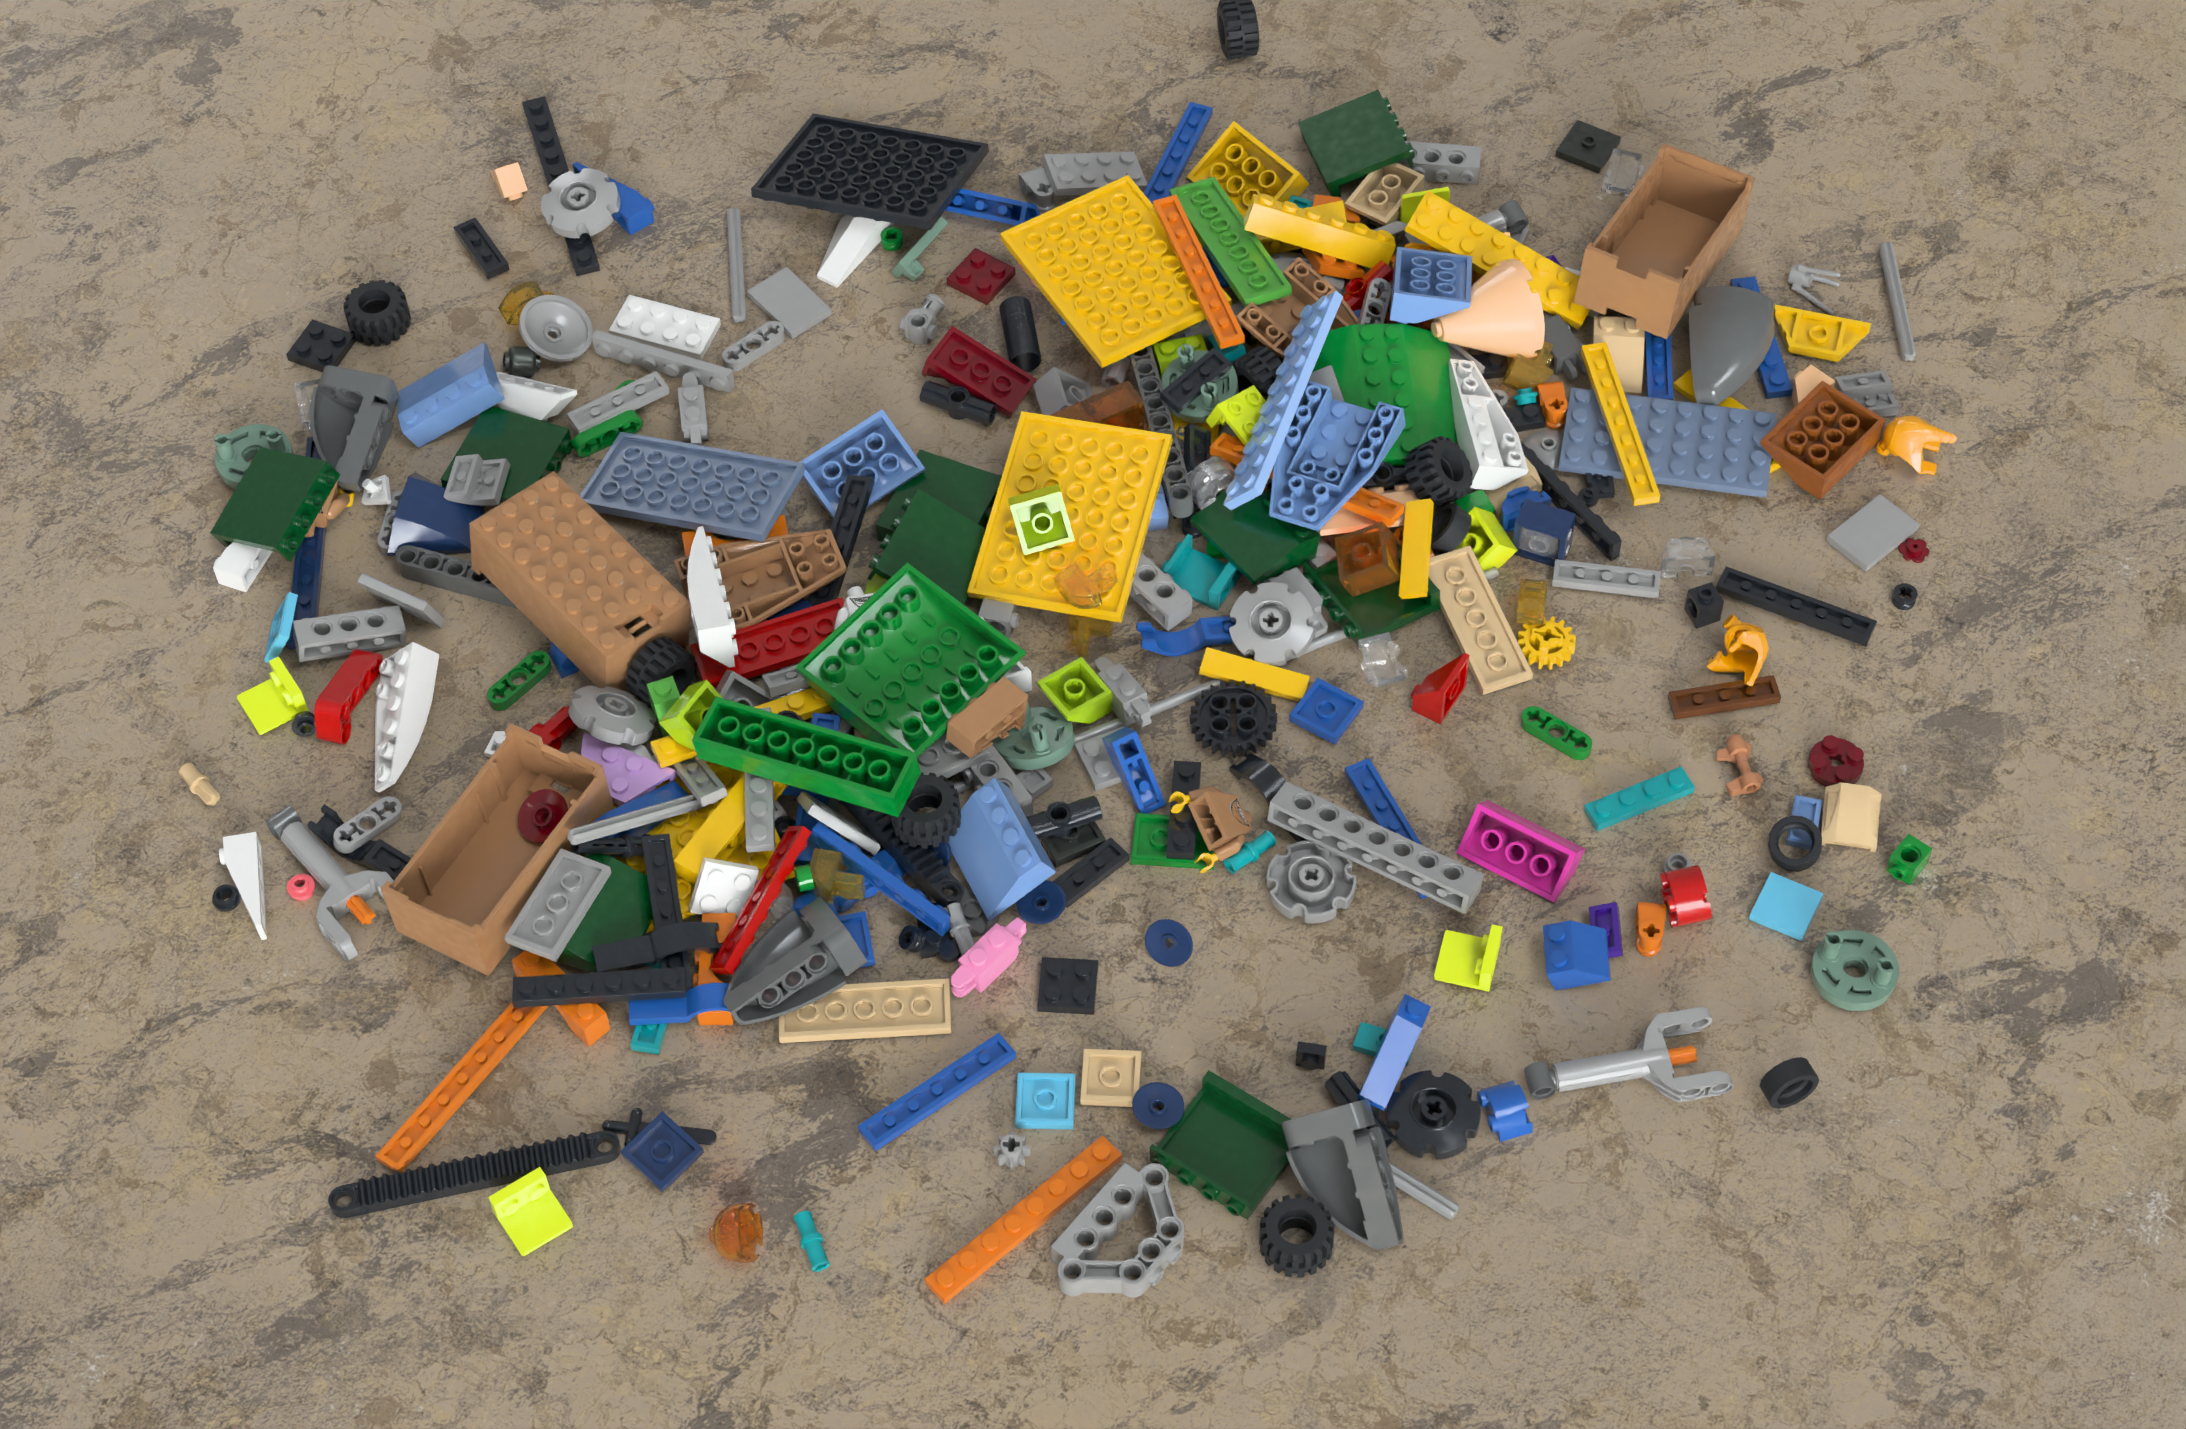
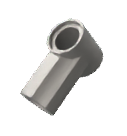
M1127 356L1106 366L1101 380L1102 384L1111 390L1117 391V389H1122L1131 368L1130 357Z

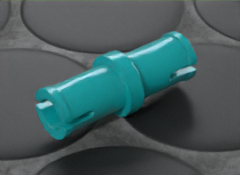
M1266 830L1251 842L1246 841L1238 853L1223 861L1227 871L1235 874L1248 863L1256 862L1261 854L1276 845L1277 842L1274 835Z
M806 1210L797 1213L793 1219L801 1237L800 1246L807 1253L811 1270L814 1272L825 1270L830 1266V1262L822 1245L824 1241L823 1236L817 1231L812 1212Z

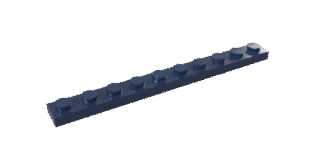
M307 437L305 456L320 459L313 437ZM315 527L314 536L305 537L295 554L292 593L297 594L298 597L293 621L318 617L327 527ZM293 622L287 641L289 649H296L293 638Z

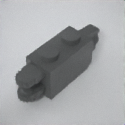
M1543 310L1545 324L1544 343L1542 349L1537 350V352L1555 375L1564 372L1570 380H1574L1578 377L1575 367H1578L1583 374H1588L1581 355V346L1583 345L1581 340L1576 339L1571 332L1569 324L1564 323L1559 315L1552 317Z

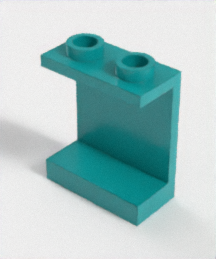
M1189 534L1183 542H1178L1173 556L1170 560H1166L1161 568L1163 573H1168L1172 577L1174 583L1181 589L1189 592L1192 600L1216 611L1219 610L1243 575L1230 561L1226 564L1193 549V536Z

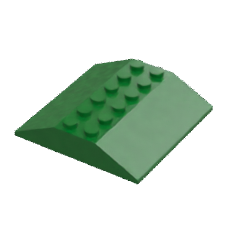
M1353 324L1329 330L1312 372L1332 365L1346 403L1375 411L1378 403L1383 402L1403 408L1406 426L1382 462H1387L1391 466H1405L1407 463L1405 460L1406 456L1409 455L1411 449L1439 436L1452 439L1453 443L1456 442L1458 444L1449 379L1448 362L1451 358L1447 342H1442L1437 337H1434L1432 331L1406 324Z
M906 563L805 657L795 669L840 717L868 739L876 743L915 753L918 759L947 731L948 720L954 714L961 713L973 698L978 699L984 694L991 683H997L1026 655V651L909 563Z

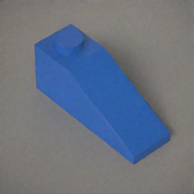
M1125 726L1103 737L1102 740L1111 762L1138 812L1148 814L1166 805L1137 732Z

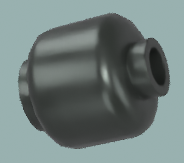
M513 345L509 347L508 352L504 351L503 371L509 375L529 379L534 376L535 370H540V355H536L528 346Z

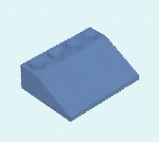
M1397 247L1392 281L1390 320L1400 324L1419 323L1470 308L1472 256Z
M483 342L399 391L397 416L403 434L418 448L505 399L487 344Z
M883 409L800 462L805 465V472L801 479L833 519L848 475L872 477L875 483L867 505L868 508L925 471V467Z
M994 777L970 796L961 809L960 828H957V833L954 837L949 836L950 841H948V844L987 919L991 921L1055 874L1056 870L1008 786Z

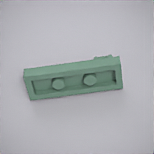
M941 216L933 228L924 234L893 268L891 273L897 279L903 274L911 281H915L924 271L923 266L916 258L937 237L948 222Z

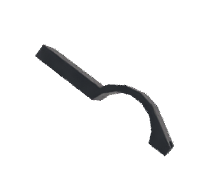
M1252 753L1247 755V759L1238 765L1233 764L1229 767V771L1238 780L1244 778L1250 781L1260 791L1268 806L1286 782L1285 778L1272 764ZM1286 830L1297 842L1307 841V839Z
M325 804L321 807V812L324 816L316 824L310 820L307 824L308 828L341 857L352 863L364 864L374 871L387 872L393 880L397 878L411 860L410 857L381 839L377 841L369 840L351 853L337 851L333 845L334 831L344 822L336 811ZM341 837V841L348 840L350 842L351 837H349L348 839Z
M713 922L675 923L655 930L646 936L592 946L597 972L626 971L652 966L668 955L686 950H702L708 954L716 953L723 944L718 942L716 931H719V925Z

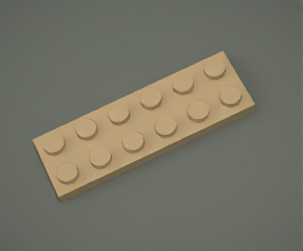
M1471 546L1430 558L1429 579L1440 590V608L1462 654L1470 655L1468 666L1482 695L1531 680L1533 672Z
M947 978L846 984L803 1008L779 1016L780 1043L951 1034L950 981Z

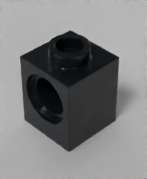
M1710 582L1688 590L1684 610L1697 629L1720 621L1724 601L1713 583Z

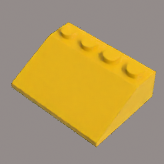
M1235 121L1232 122L1187 175V178L1192 182L1215 177L1243 218H1245L1253 194H1267L1273 197L1274 200L1284 203L1289 201L1292 195L1299 197L1309 186L1307 180L1296 169Z

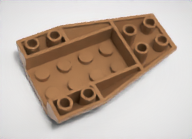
M1300 257L1283 271V275L1292 286V295L1257 306L1251 302L1236 316L1237 321L1270 351L1283 359L1285 358L1284 351L1293 339L1292 332L1301 320L1300 313L1303 308L1308 304H1314L1320 297L1337 291ZM1343 298L1330 330L1358 324L1359 319Z
M831 529L767 537L764 542L745 540L723 543L713 547L722 577V584L719 585L725 586L727 601H729L731 617L728 619H734L736 630L758 624L822 589L847 572L846 565ZM690 555L673 560L688 601L687 575Z

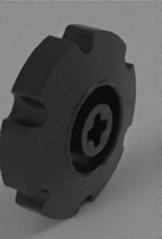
M1431 1070L1420 1071L1401 1080L1400 1092L1393 1091L1387 1104V1126L1389 1129L1396 1130L1394 1141L1406 1152L1422 1158L1425 1153H1432L1436 1160L1447 1159L1458 1155L1467 1148L1466 1138L1476 1137L1481 1117L1480 1104L1478 1101L1470 1100L1472 1089L1459 1077L1444 1072L1441 1077H1435Z

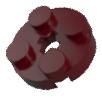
M1828 735L1811 749L1808 758V768L1812 771L1811 776L1824 787L1838 783L1855 784L1863 772L1864 752L1861 748L1847 740ZM1831 760H1838L1843 766L1838 764L1834 767L1831 765Z

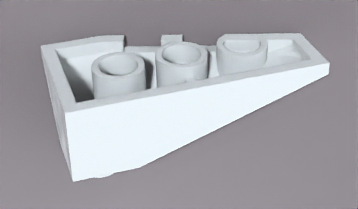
M844 214L832 237L817 273V278L838 288L881 241L882 230L887 227H894V223Z

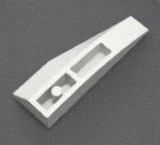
M1450 359L1448 365L1455 431L1458 445L1466 454L1465 456L1469 460V466L1472 470L1471 478L1473 482L1470 488L1496 490L1526 475L1529 471L1518 433L1474 361Z
M701 526L697 528L688 561L687 583L691 618L700 652L728 667H735L734 655H738L736 639H732L734 634H736L733 618L728 619L731 617L729 601H727L725 586L719 585L722 584L720 568H718L716 554L713 552L711 536H706L704 528Z
M414 642L398 650V652L390 657L385 658L379 667L381 674L375 691L377 696L375 704V791L379 793L395 784L407 766L421 738L433 699L439 654Z

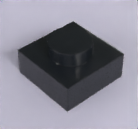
M1298 1041L1296 1066H1302L1308 1070H1324L1327 1046Z

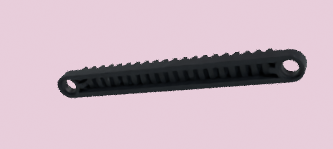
M784 710L778 713L779 715L805 722L793 711ZM839 800L938 905L947 908L949 904L961 902L964 894L963 886L951 874L950 867H945L943 860L936 858L935 851L930 852L929 848H921V845H917L915 848L910 846L909 841L906 843L901 841L900 835L897 836L894 832L891 815ZM942 890H952L956 897H946Z
M599 1131L590 1134L580 1132L578 1136L571 1134L566 1139L557 1137L555 1141L547 1139L542 1144L534 1142L532 1146L523 1144L518 1149L513 1146L508 1151L499 1149L497 1153L489 1151L484 1156L476 1154L474 1158L466 1156L461 1161L452 1159L451 1163L442 1161L437 1166L429 1164L427 1168L418 1166L416 1170L408 1168L403 1173L399 1171H394L393 1175L384 1173L379 1178L371 1176L369 1180L360 1178L358 1182L336 1187L331 1191L328 1202L332 1212L337 1217L349 1218L511 1184L539 1167L546 1176L610 1163L619 1157L621 1145L618 1136L611 1131ZM609 1141L614 1144L613 1148L608 1152H600L598 1150V1146L602 1142ZM343 1196L352 1198V1202L346 1207H338L336 1205L338 1199Z

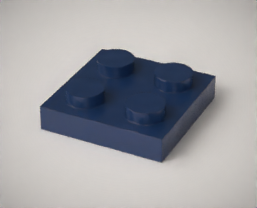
M662 1111L620 1152L633 1167L663 1193L704 1153V1149Z

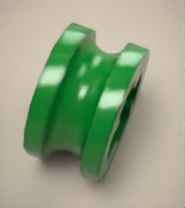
M887 227L882 230V247L887 251L899 250L903 245L902 231L897 227Z

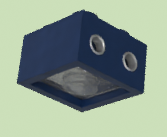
M1525 499L1515 521L1513 544L1518 551L1514 555L1554 567L1555 559L1566 560L1572 545L1576 514L1565 509L1545 505L1538 501Z

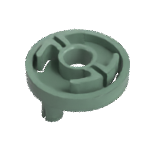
M1183 344V351L1180 346L1177 350L1179 357L1169 364L1163 374L1161 381L1163 390L1170 385V379L1172 383L1209 351H1194L1193 347L1189 344ZM1231 366V369L1215 383L1207 382V389L1203 384L1201 395L1179 414L1170 406H1168L1169 411L1183 421L1206 423V419L1217 404L1238 394V379L1234 367Z
M247 425L232 431L228 435L222 433L214 438V444L217 448L215 464L221 479L234 489H236L243 477L241 474H245L250 465L248 460L255 457L260 447L294 454L287 435L271 425Z
M1028 702L1024 728L1018 730L1014 727L1007 731L1009 733L1007 738L1001 739L997 737L992 740L994 747L1009 767L1020 770H1034L1053 765L1067 756L1074 746L1075 734L1072 721H1067L1059 710L1050 707L1030 708Z
M1859 930L1830 931L1814 952L1810 973L1815 988L1828 1002L1846 1010L1865 1011L1882 1005L1893 994L1899 976V965L1892 949L1875 935ZM1849 966L1857 967L1862 970L1864 976L1859 978L1851 977L1845 973L1844 969Z

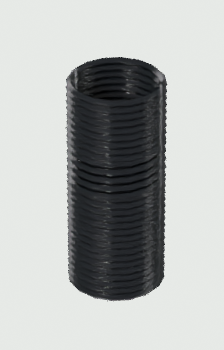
M1022 296L1009 297L999 306L1009 362L1025 372L1036 369L1042 361L1031 302Z

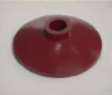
M551 789L538 790L528 796L523 802L518 815V825L522 835L531 842L544 843L568 811L564 797Z

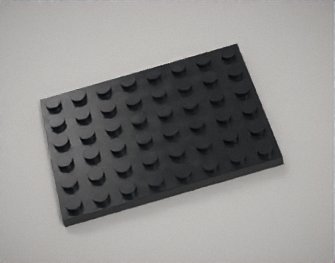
M813 113L751 188V194L753 198L763 199L764 201L781 202L786 205L803 206L808 209L829 211L830 213H841L853 217H863L875 221L896 223L897 225L931 230L988 154L989 148L987 143Z

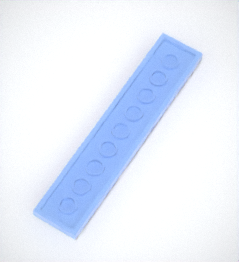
M1337 291L1320 297L1312 305L1308 304L1300 313L1301 320L1292 332L1293 339L1290 345L1284 351L1285 358L1283 363L1276 370L1277 377L1268 390L1269 396L1266 403L1263 404L1259 411L1261 414L1260 418L1251 430L1252 437L1250 442L1244 447L1242 461L1235 468L1234 473L1236 475L1234 480L1226 490L1227 497L1223 505L1230 510L1263 493L1343 296Z

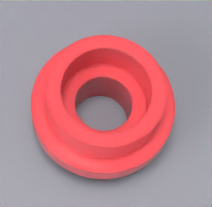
M307 874L295 875L287 884L289 895L299 901L309 899L315 890V882Z

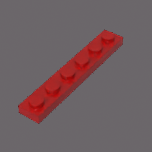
M788 826L709 967L716 974L732 975L740 965L744 952L755 939L754 934L759 925L767 918L769 907L773 900L779 896L784 880L793 871L794 862L799 853L807 846V839L811 831L806 827Z

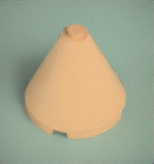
M1514 258L1498 262L1471 285L1470 308L1434 318V322L1431 323L1434 337H1437L1442 342L1520 360L1536 357L1537 353H1534L1535 350L1542 349L1545 324L1539 293L1532 294L1527 281L1533 280L1527 268Z

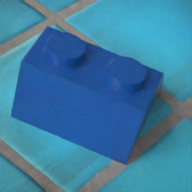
M1571 920L1543 925L1546 975L1555 991L1611 981L1606 929Z

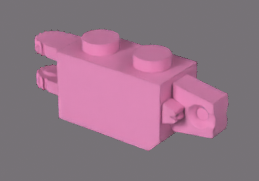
M1017 917L1006 927L996 923L958 960L959 968L951 976L954 996H957V998L964 997L974 988L982 993L1015 961L1019 954L1018 946L1022 943L1020 938L1026 933L1025 922Z

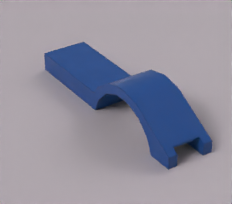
M1230 616L1199 618L1192 626L1177 632L1158 631L1152 626L1151 622L1137 623L1136 630L1141 633V648L1164 656H1182L1193 653L1206 645L1232 644L1229 628L1236 623L1231 621Z
M702 984L689 989L686 992V997L629 1001V1024L631 1026L686 1023L700 1013L708 1011L729 1012L724 1005V996L729 984Z

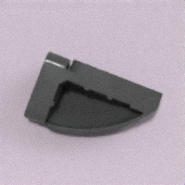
M1710 286L1698 289L1695 292L1694 306L1689 309V336L1693 388L1698 404H1720L1737 391L1760 366L1770 349L1775 333L1773 301L1771 298L1759 292L1736 286Z
M329 365L324 367L319 384L313 388L311 396L310 427L320 459L326 460L340 474L338 485L343 489L361 492L364 488L362 483L364 480L370 479L393 430L394 424L392 421H388V419L393 418L399 394L394 381L387 376Z
M820 896L799 910L801 916L795 910H790L757 940L736 969L724 996V1005L739 1024L746 1025L766 1021L803 1008L846 985L847 982L843 976H849L868 962L846 927Z
M1369 1098L1281 1122L1289 1149L1286 1154L1294 1174L1306 1194L1314 1198V1203L1321 1202L1325 1205L1324 1211L1329 1210L1332 1215L1331 1221H1334L1337 1227L1350 1236L1375 1249H1385L1402 1244L1404 1237L1398 1198L1383 1132L1380 1127L1367 1129L1368 1126L1376 1124Z

